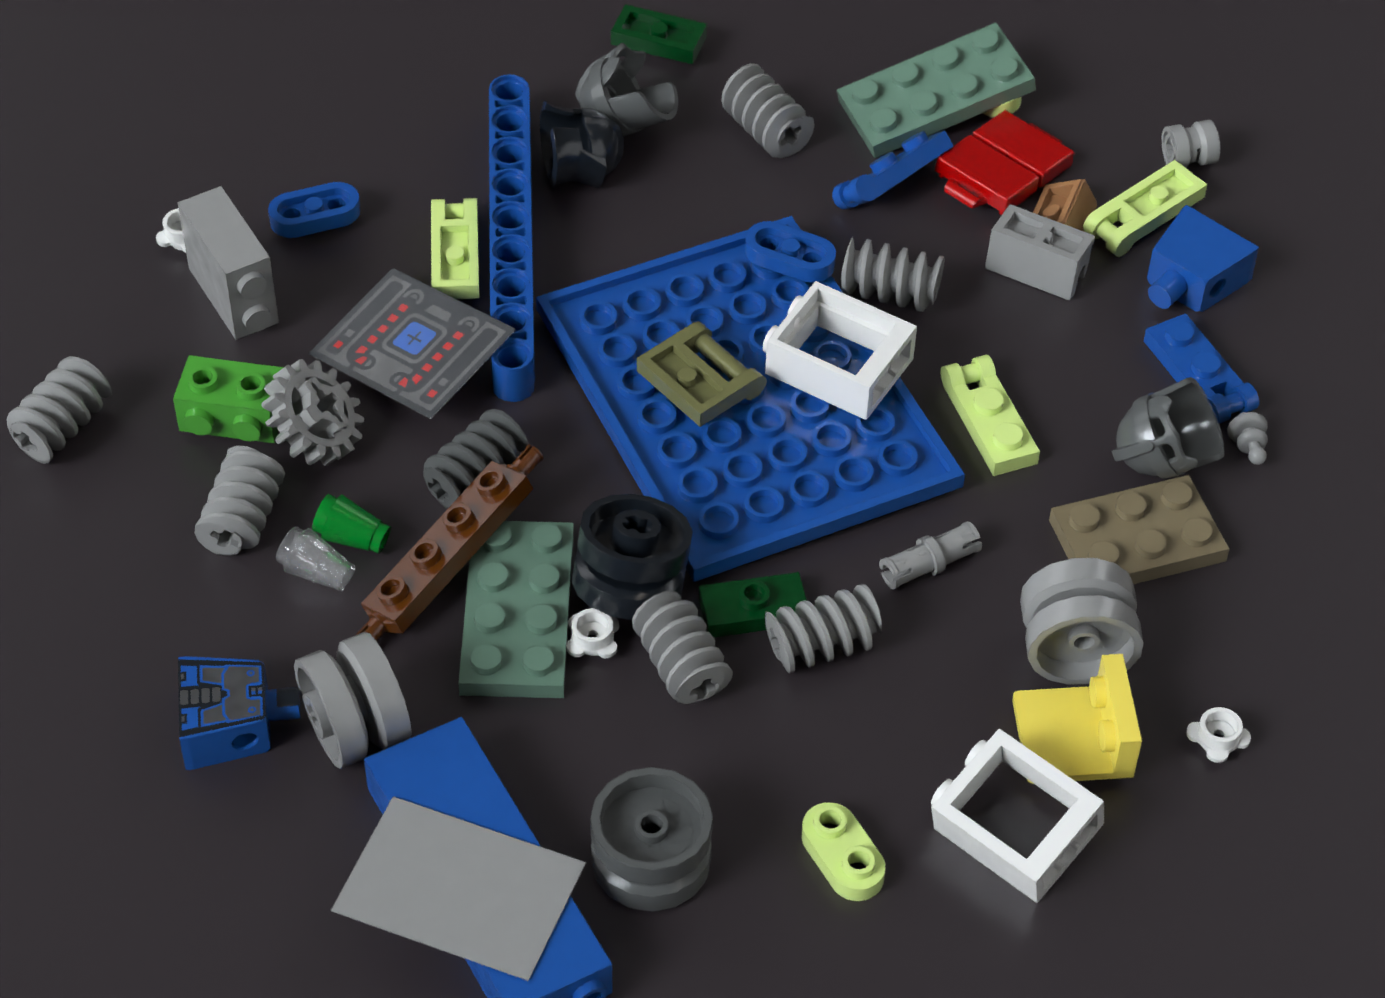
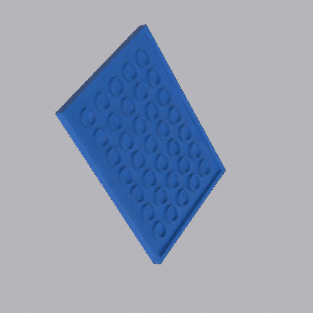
M792 216L774 221L801 230ZM748 230L536 297L537 312L642 494L672 505L687 518L693 533L686 570L693 582L962 488L964 485V472L900 377L869 418L865 420L765 374L766 352L763 351L762 347L768 331L772 326H779L787 317L793 300L798 295L804 296L813 283L804 282L753 264L745 253V240ZM832 275L826 280L819 282L842 292ZM696 321H700L712 331V338L746 368H755L767 380L764 390L752 400L743 399L701 427L637 372V357ZM819 326L816 327L799 349L854 375L860 371L874 352ZM700 352L695 353L726 381L729 382L731 380Z

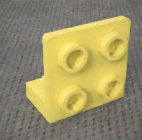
M1123 654L1102 655L1098 676L1090 678L1089 686L1020 690L1013 693L1012 702L1019 740L1025 747L1074 781L1134 778L1142 738Z

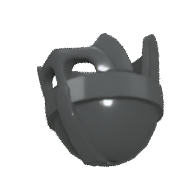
M620 43L586 69L579 80L575 93L577 101L580 103V108H591L604 113L609 119L614 120L620 126L623 137L639 132L643 128L673 119L678 110V95L676 87L672 82L640 88L635 76L644 65L646 59L645 51H633L624 43Z
M1189 377L1160 391L1151 392L1136 399L1119 423L1116 433L1117 448L1111 451L1115 461L1123 460L1128 467L1140 474L1160 477L1166 480L1181 476L1186 471L1220 460L1224 457V442L1218 420L1207 395L1194 378Z

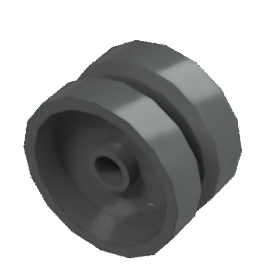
M654 767L627 771L609 781L595 798L590 818L592 838L591 862L595 879L606 894L628 908L651 912L675 908L694 897L708 879L711 863L713 816L708 797L693 780L674 770Z

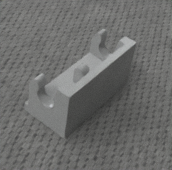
M1010 204L991 230L985 269L1070 301L1075 294L1078 277L1084 278L1095 235Z

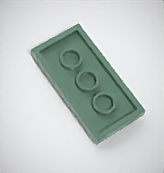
M993 23L837 89L839 103L873 157L877 158L901 148V143L919 132L925 131L927 136L1033 92L1036 90L1035 77L997 23Z
M504 521L469 560L458 683L459 696L564 698L574 523Z

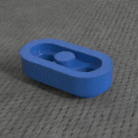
M331 182L283 193L275 197L268 206L270 227L276 234L282 237L296 238L350 225L360 215L359 193L352 185L344 182Z
M774 221L756 223L746 233L745 253L747 258L757 266L811 283L826 280L835 270V247L829 240Z

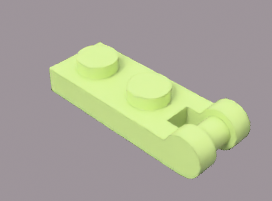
M1173 160L1094 210L1086 218L1083 230L1095 235V239H1103L1106 242V248L1117 257H1121L1131 249L1136 241L1177 216L1185 205L1191 207L1205 198L1208 184L1176 160ZM1119 221L1123 225L1117 228L1114 223Z
M463 198V203L446 204L445 199H431V287L455 299L480 298L477 198Z
M987 354L972 359L971 364L960 366L958 363L942 366L941 380L944 389L992 475L996 476L1038 464L1040 450L998 379L991 357ZM974 382L978 384L979 388L969 390L966 385Z

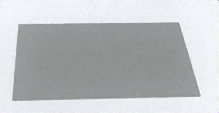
M393 796L331 911L529 981L586 862Z

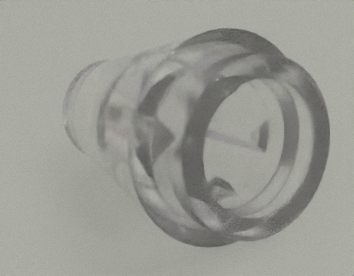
M298 526L293 527L282 540L276 553V561L284 565V572L329 588H334L339 592L347 586L355 571V565L348 562L344 556L311 528L303 530Z

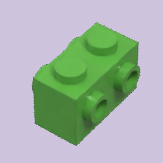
M189 355L173 397L179 431L190 432L196 435L236 438L249 442L275 443L279 430L277 427L266 426L265 421L273 415L271 411L262 407V402L270 397L264 390L265 386L274 380L273 375L284 367Z

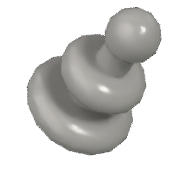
M1242 412L1229 423L1227 428L1228 437L1237 443V447L1241 452L1248 454L1252 464L1260 465L1265 462L1267 454L1263 448L1268 442L1266 434L1268 429L1267 420L1263 415L1256 412Z

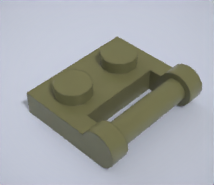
M700 321L690 324L637 357V372L699 427L743 399L752 400L764 390L767 382L766 378L755 368H746L712 338V331ZM700 352L731 380L729 382L726 381L695 353Z

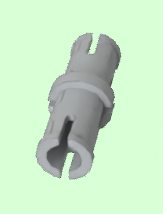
M966 521L961 526L936 537L925 535L916 541L915 546L881 559L879 561V568L882 570L889 568V570L881 572V575L891 589L899 588L900 585L929 572L935 576L942 573L947 564L981 551L982 542L972 543L973 540L981 538L980 534L971 522Z

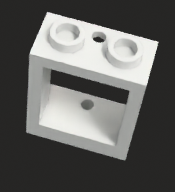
M815 281L804 296L798 295L793 300L787 317L779 326H772L768 331L762 347L763 351L766 352L765 374L867 420L914 359L917 326ZM819 326L874 352L860 371L854 375L799 349L816 327Z
M999 728L987 742L981 740L972 748L965 760L966 767L954 781L947 779L936 790L931 800L934 829L1038 903L1103 826L1104 801ZM1001 762L1007 764L1069 808L1027 859L960 812Z

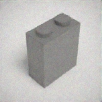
M222 186L178 202L189 270L235 340L279 323L270 257Z

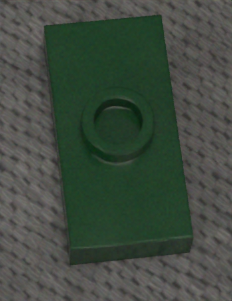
M627 4L623 7L611 30V45L618 46L620 43H624L631 50L645 51L647 54L689 64L694 63L707 38L706 23Z
M799 572L699 586V601L703 619L707 625L706 631L710 632L714 638L765 631L766 612H771L776 617L777 610L780 607L789 606L795 611L796 605L800 601L806 600Z

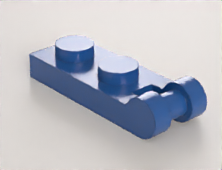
M944 130L929 137L925 131H922L901 143L904 149L903 152L897 156L890 152L869 165L872 170L870 174H864L853 178L851 181L848 180L837 184L832 192L834 203L840 209L847 210L876 199L952 148L953 144L946 131Z
M1186 313L1146 328L1143 342L1176 382L1192 377L1199 383L1211 403L1219 424L1230 420L1231 414L1237 411L1242 413L1258 409L1259 396L1254 386L1248 382L1243 383Z

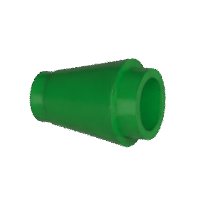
M327 494L316 512L312 531L321 534V540L367 551L371 550L380 554L390 536L391 526L383 523V521L343 494L338 498Z

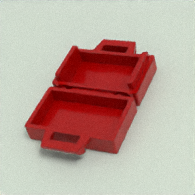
M1004 110L975 130L973 136L968 135L938 156L935 171L939 173L940 178L949 179L945 185L944 192L971 209L987 203L999 210V214L1002 215L1010 204L1018 206L1035 193L1037 187H1043L1072 166L1075 152L1063 145L1061 140L1033 123H1026Z

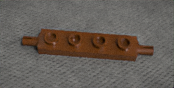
M527 445L512 464H498L491 461L363 600L361 605L370 619L355 635L367 632L378 641L385 632L401 634L405 632L533 490L527 476L544 460L543 454L535 446Z

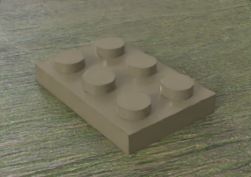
M1189 475L1053 507L1050 512L1049 522L1068 559L1098 558L1114 562L1129 573L1133 584L1227 561L1229 547Z

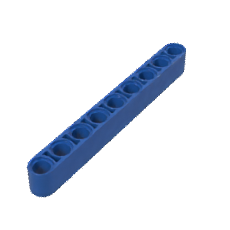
M508 74L495 78L489 86L490 316L515 328V331L493 353L490 361L494 394L504 401L518 402L530 397L535 388L531 118L528 82L518 75Z

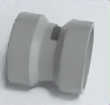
M1212 120L1197 121L1187 128L1181 124L1165 126L1162 131L1161 145L1166 165L1176 160L1187 168L1193 162H1197L1201 166L1215 164L1219 160V135Z

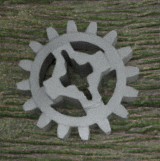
M299 359L291 366L288 364L274 374V380L265 386L264 390L270 397L262 402V407L271 411L273 415L265 423L267 427H277L280 433L275 439L277 444L287 441L291 445V457L294 458L303 452L308 465H312L320 459L322 464L326 466L354 450L353 444L362 438V434L356 428L364 423V417L354 413V408L361 402L358 398H349L347 394L351 387L349 381L342 384L336 381V369L332 368L324 373L322 372L320 361L315 360L307 366L303 359Z

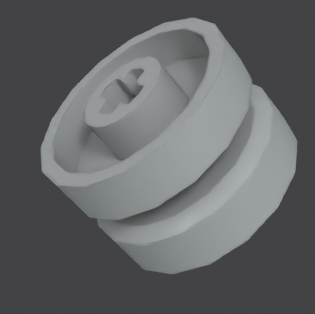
M1071 558L1044 567L1034 573L1023 585L1020 604L1022 619L1027 628L1025 635L1027 656L1033 670L1044 678L1067 685L1090 684V678L1098 676L1102 655L1123 654L1126 670H1129L1141 657L1144 642L1141 624L1136 614L1137 600L1134 584L1129 573L1116 563L1098 558Z
M362 632L340 641L336 656L337 661L327 652L318 650L296 659L294 663L296 682L309 720L327 756L339 769L366 758L369 747L368 738L377 747L385 750L410 739L412 735L407 706L395 674L381 647L372 635L367 632Z

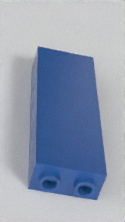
M459 717L364 758L367 787L382 815L394 796L541 847L463 717ZM571 895L529 981L465 959L487 998H606V996L613 993L612 963Z

